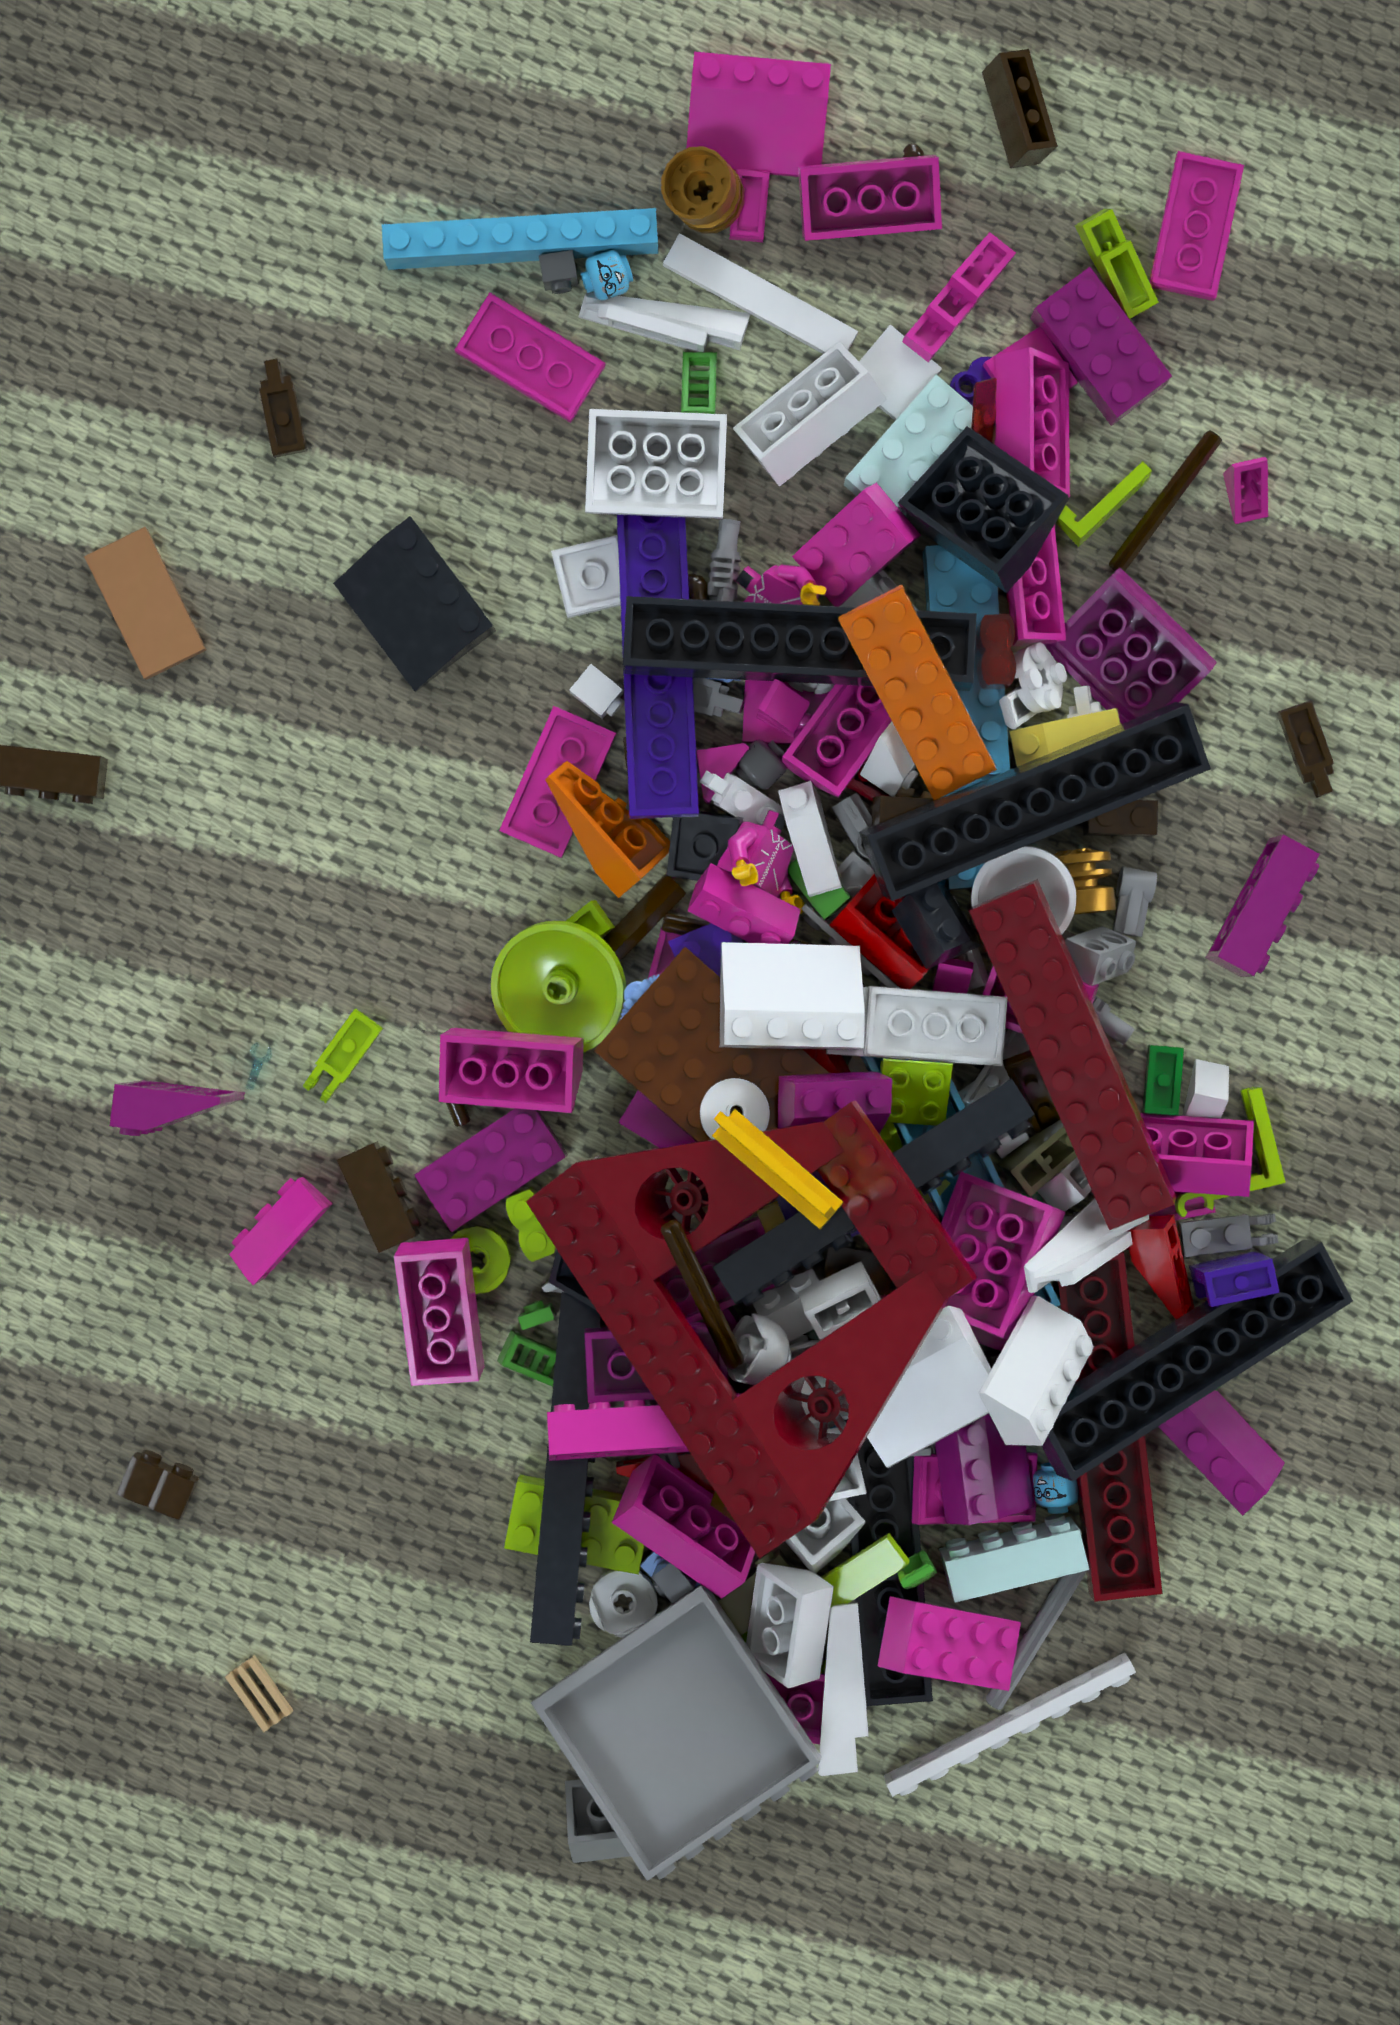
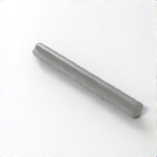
M1087 1570L1062 1576L1058 1579L1016 1648L1009 1691L991 1688L986 1696V1702L990 1706L998 1710L1004 1707Z

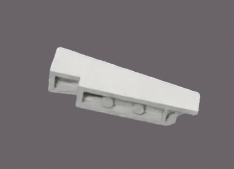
M589 292L584 296L579 318L695 352H705L707 341L740 350L750 314L747 312L615 296L601 301L596 298L594 293Z
M1094 1198L1025 1264L1024 1271L1028 1292H1038L1039 1289L1051 1281H1060L1062 1287L1077 1283L1133 1245L1131 1232L1128 1230L1149 1220V1215L1109 1230L1099 1205Z
M858 1603L834 1605L830 1608L819 1752L822 1758L818 1765V1774L820 1776L858 1772L855 1738L869 1736Z

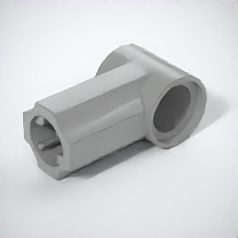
M855 793L833 806L832 810L853 843L856 852L865 860H869L867 853L862 849V839L859 832L872 827V817L858 793Z
M1122 866L1116 888L1118 902L1113 931L1123 935L1142 937L1148 904L1151 903L1156 889L1157 873Z

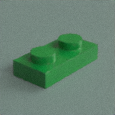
M1148 1045L1143 1113L1179 1116L1184 1048Z

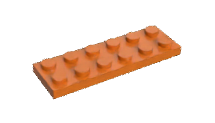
M902 584L839 616L842 628L933 800H937L997 770Z

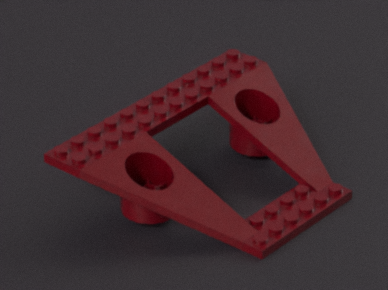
M856 1100L848 1103L826 1121L762 1132L811 1175L816 1171L819 1172L832 1193L844 1202L841 1205L897 1289L740 1396L736 1395L660 1280L661 1276L677 1266L661 1233V1226L670 1220L679 1222L672 1213L676 1211L681 1214L682 1222L680 1224L694 1253H697L781 1196L716 1139L576 1162L526 1201L759 1558L819 1519L947 1301L952 1295L978 1278ZM676 1168L688 1170L687 1181L682 1179ZM669 1177L675 1184L672 1190L665 1189ZM666 1196L670 1197V1203L672 1205L670 1209L666 1202ZM708 1205V1210L705 1213L702 1207ZM693 1214L696 1215L701 1223L696 1229L690 1228L691 1216ZM815 1376L826 1378L825 1387H821ZM805 1380L813 1391L810 1395L801 1393ZM802 1402L807 1403L810 1412L807 1415L802 1407ZM841 1411L848 1413L847 1423L840 1415ZM810 1417L820 1422L819 1428L809 1420ZM833 1421L841 1434L827 1433L828 1423Z

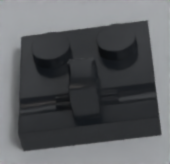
M699 811V815L696 817H673L667 876L698 881L710 863L717 866L728 847L729 838L738 831L743 823V817Z

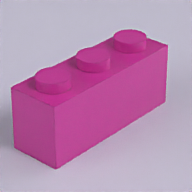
M710 863L695 884L687 911L749 943L789 944L794 937L801 909L752 884L742 886L740 880L735 879L731 873Z

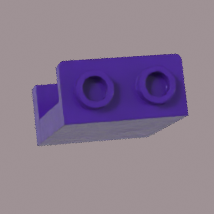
M1256 1251L1189 1265L1195 1296L1199 1299L1207 1297L1210 1307L1280 1293L1273 1259Z

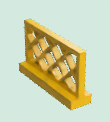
M736 1109L728 1117L721 1111L716 1115L714 1120L720 1127L712 1136L821 1230L844 1202Z

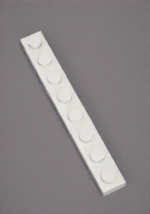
M1123 1653L885 1774L886 1785L892 1797L899 1793L901 1796L907 1795L918 1788V1783L928 1778L931 1780L939 1779L948 1773V1768L958 1763L965 1765L978 1758L979 1752L989 1747L991 1749L1002 1747L1008 1743L1009 1737L1020 1731L1022 1734L1029 1733L1040 1725V1721L1050 1716L1058 1718L1066 1714L1070 1710L1071 1705L1082 1701V1703L1090 1702L1100 1695L1101 1690L1111 1685L1112 1687H1119L1127 1683L1131 1679L1130 1675L1136 1673L1126 1653Z

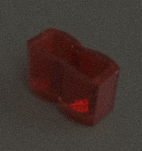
M1010 614L984 615L978 624L976 643L981 657L978 662L977 676L983 690L1007 689L1015 678L1016 661L1011 650L1015 638V627Z

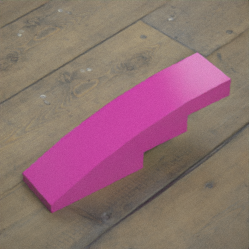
M989 232L951 276L947 285L929 304L925 313L907 332L902 342L929 363L1006 268L1016 252Z

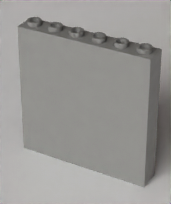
M701 1584L537 1696L531 1702L647 1881L655 1875L659 1880L667 1876L676 1868L674 1863L683 1856L687 1860L695 1857L704 1849L702 1843L711 1837H714L717 1841L727 1835L733 1829L731 1824L740 1817L744 1821L752 1818L761 1811L759 1804L768 1798H771L774 1802L790 1791L788 1785L799 1778L801 1782H804L819 1771L817 1765L822 1758L713 1593Z

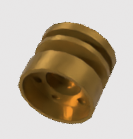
M700 146L689 147L678 152L667 163L661 177V193L666 205L692 230L702 234L718 233L730 227L741 213L744 205L745 189L740 176L712 149ZM711 189L712 192L708 193V199L704 201L702 198L707 197V191Z
M1076 849L1053 854L1066 866L1073 878L1076 888V909L1074 915L1116 910L1114 887L1098 886L1097 879L1112 874V869H1096V863L1111 860L1110 852Z

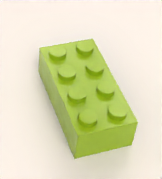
M519 1475L504 1549L538 1555L545 1479ZM593 1489L592 1498L585 1497L584 1511L591 1512L589 1533L582 1532L581 1546L588 1547L586 1565L639 1575L644 1545L612 1523L623 1494Z

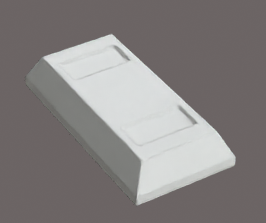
M1021 685L999 700L1005 725L1011 729H1016L1037 714L1031 712L1020 700L1016 690L1021 689Z

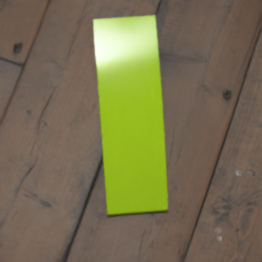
M1103 209L1074 225L1109 292L1129 319L1159 303L1131 240H1126L1113 209Z

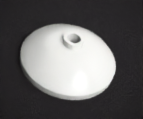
M1024 846L990 860L983 865L973 884L971 902L973 907L1038 879L1060 932L1063 934L1069 926L1076 909V888L1070 872L1057 857L1043 849Z

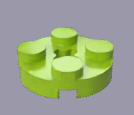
M476 1225L461 1229L450 1239L468 1238L470 1252L473 1251L475 1254L482 1252L485 1255L483 1258L485 1266L482 1269L479 1266L472 1268L475 1294L493 1291L504 1281L509 1271L511 1255L506 1241L491 1228Z

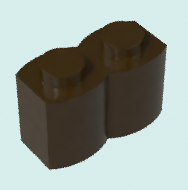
M143 1450L142 1453L136 1452L129 1462L116 1494L134 1503L147 1506L163 1515L180 1520L186 1511L199 1477L193 1475L194 1470L187 1465L175 1463L174 1466L162 1462V1456L153 1451Z

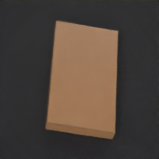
M146 527L84 556L145 680L207 650Z

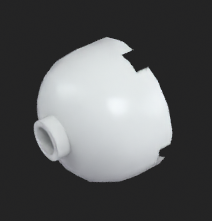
M752 1314V1317L747 1315L742 1317L735 1326L732 1333L744 1356V1363L736 1369H729L727 1367L728 1375L733 1381L756 1385L790 1362L791 1351L786 1332L776 1321Z

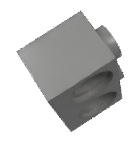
M1104 926L1065 940L1081 980L1091 986L1129 972L1135 961L1134 949L1136 941Z

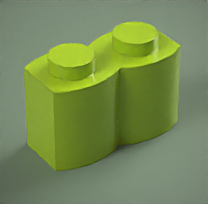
M532 1187L508 1196L506 1198V1211L511 1223L519 1230V1244L524 1255L531 1262L554 1254L556 1247L526 1203L530 1197L537 1193Z

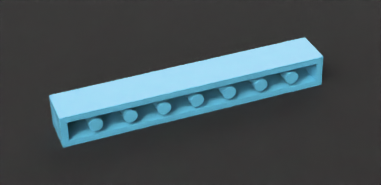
M656 208L382 225L383 257L388 270L539 261V255L573 250L574 259L589 258L609 250L617 251L620 256L624 254L625 256L659 254Z

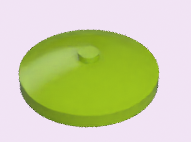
M545 921L534 924L515 935L504 946L495 961L491 976L492 1001L500 1021L508 1032L584 1038L583 1052H586L603 1041L617 1025L621 1018V1013H623L626 980L621 963L612 948L599 935L586 927L566 921Z

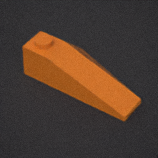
M564 762L545 779L595 873L618 898L640 881L669 853V839L650 819H629V810L626 809V802L619 797L615 800L601 791L598 782L570 762Z

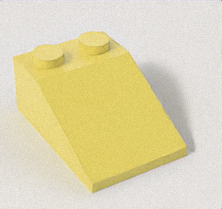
M1115 708L1009 731L1017 767L1120 725L1118 710Z

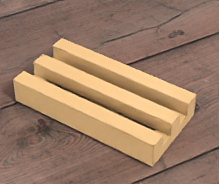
M255 1655L225 1676L263 1732L293 1712L292 1707ZM249 1667L253 1669L279 1706L280 1712L277 1713L249 1674L247 1671ZM239 1674L270 1719H266L237 1676Z

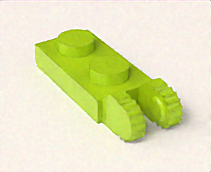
M355 1008L315 1064L317 1066L303 1084V1088L308 1091L314 1088L323 1072L326 1071L334 1077L321 1093L320 1100L327 1103L341 1083L346 1082L384 1028Z

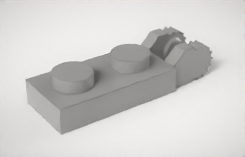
M1241 1214L1179 1222L1183 1256L1190 1257L1253 1249L1252 1246L1279 1243L1278 1235L1263 1234L1262 1236L1251 1237L1250 1225H1268L1276 1222L1275 1214L1253 1216Z

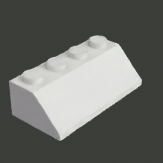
M839 341L733 427V429L778 486H781L811 460L818 457L837 439L848 433L864 417L874 412L887 399L870 373Z
M1032 1296L979 1391V1395L1006 1445L1043 1446L1094 1347L1080 1320L1039 1296Z

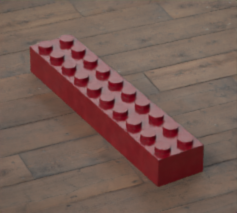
M1038 879L973 906L969 912L1109 1230L1175 1205L1176 1194Z
M1122 1251L1075 1284L1062 1287L1060 1281H1053L1054 1291L1061 1304L1057 1307L1082 1322L1094 1346L1091 1355L1080 1372L1079 1378L1075 1382L1077 1383L1135 1346L1124 1252ZM1144 1435L1077 1478L1082 1540L1089 1570L1086 1572L1088 1593L1094 1602L1163 1594Z

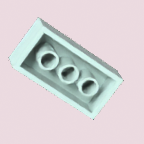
M936 374L846 476L844 486L857 496L865 488L877 482L902 512L898 504L900 499L967 426L979 434L985 427L988 419Z
M1054 1514L1044 1519L1045 1523L1032 1526L1031 1522H1022L1011 1527L1012 1531L999 1534L998 1530H989L978 1535L979 1539L966 1542L965 1538H957L947 1541L945 1543L946 1547L939 1548L948 1588L954 1602L1089 1570L1080 1529L1071 1517L1065 1518L1064 1514Z

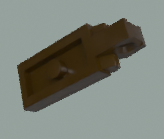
M277 358L266 360L264 364L268 380L260 381L261 388H259L273 457L307 452L308 449L292 378L290 375L283 376L281 363L278 362Z
M1310 700L1278 711L1279 722L1303 784L1310 782L1316 798L1333 792L1328 775L1334 774L1332 768L1334 762L1312 701Z

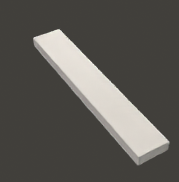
M680 233L663 262L665 268L822 354L839 341L849 351L858 334V331Z

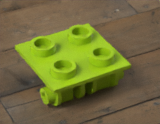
M883 1059L880 1064V1073L892 1078L891 1114L886 1122L937 1126L945 1121L953 1063L913 1061L912 1059Z

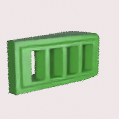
M683 352L681 413L716 414L717 352ZM690 366H710L709 371H689ZM689 380H709V384L689 383ZM689 394H709V398H689Z
M511 1330L497 1361L506 1368L553 1387L554 1379L549 1377L555 1364L556 1350ZM518 1344H522L523 1347L517 1360H512ZM534 1349L536 1352L529 1367H527L524 1363L530 1350ZM546 1354L549 1357L540 1373L537 1369L543 1355Z
M925 1550L909 1557L910 1562L908 1566L897 1572L900 1583L907 1590L915 1588L934 1577L937 1573Z

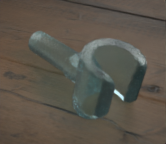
M258 1042L254 1043L250 1050L254 1061L245 1087L250 1090L254 1089L263 1064L272 1058V1049L270 1047L267 1049L266 1056L263 1058L256 1057V1050L259 1047Z

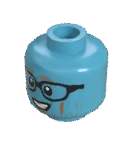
M609 250L587 258L585 262L586 271L580 273L586 292L593 291L596 298L601 301L626 293L629 289V282L633 281L632 272L625 254L620 256L615 250Z
M1050 1462L1041 1464V1469L1034 1473L1035 1502L1042 1507H1047L1048 1513L1068 1512V1506L1077 1503L1079 1499L1078 1479L1070 1481L1058 1476Z

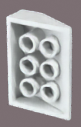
M589 409L585 513L723 519L727 414Z
M721 943L719 1047L859 1050L864 1048L865 1011L860 946Z
M952 1306L943 1308L867 1436L887 1468L989 1414L979 1395V1391L988 1377L991 1367L960 1308Z

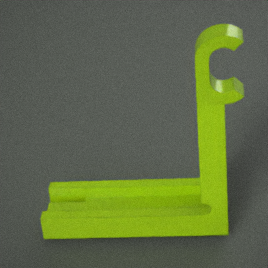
M1142 461L1079 522L1074 520L1077 515L1065 505L1056 524L1079 547L1149 480L1152 470Z
M1262 1087L1242 1089L1240 1092L1248 1121H1254L1253 1143L1261 1170L1259 1175L1257 1173L1251 1174L1250 1191L1286 1183ZM1183 1192L1176 1198L1175 1209L1179 1216L1185 1218L1187 1211L1184 1205L1187 1200L1202 1197L1204 1199V1207L1213 1210L1214 1200L1229 1196Z

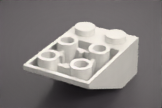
M861 1261L798 1291L804 1312L820 1341L881 1300Z

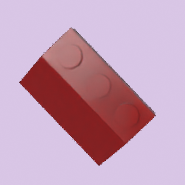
M873 874L829 926L852 946H860V953L901 989H911L929 969H926L892 912L905 896L894 901L885 898L881 893L875 874Z

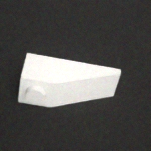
M811 781L779 790L786 825L809 897L842 888L821 799Z

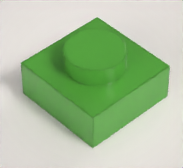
M539 1300L524 1306L525 1312L518 1316V1320L522 1330L554 1320L556 1313L552 1303L544 1305L543 1301Z

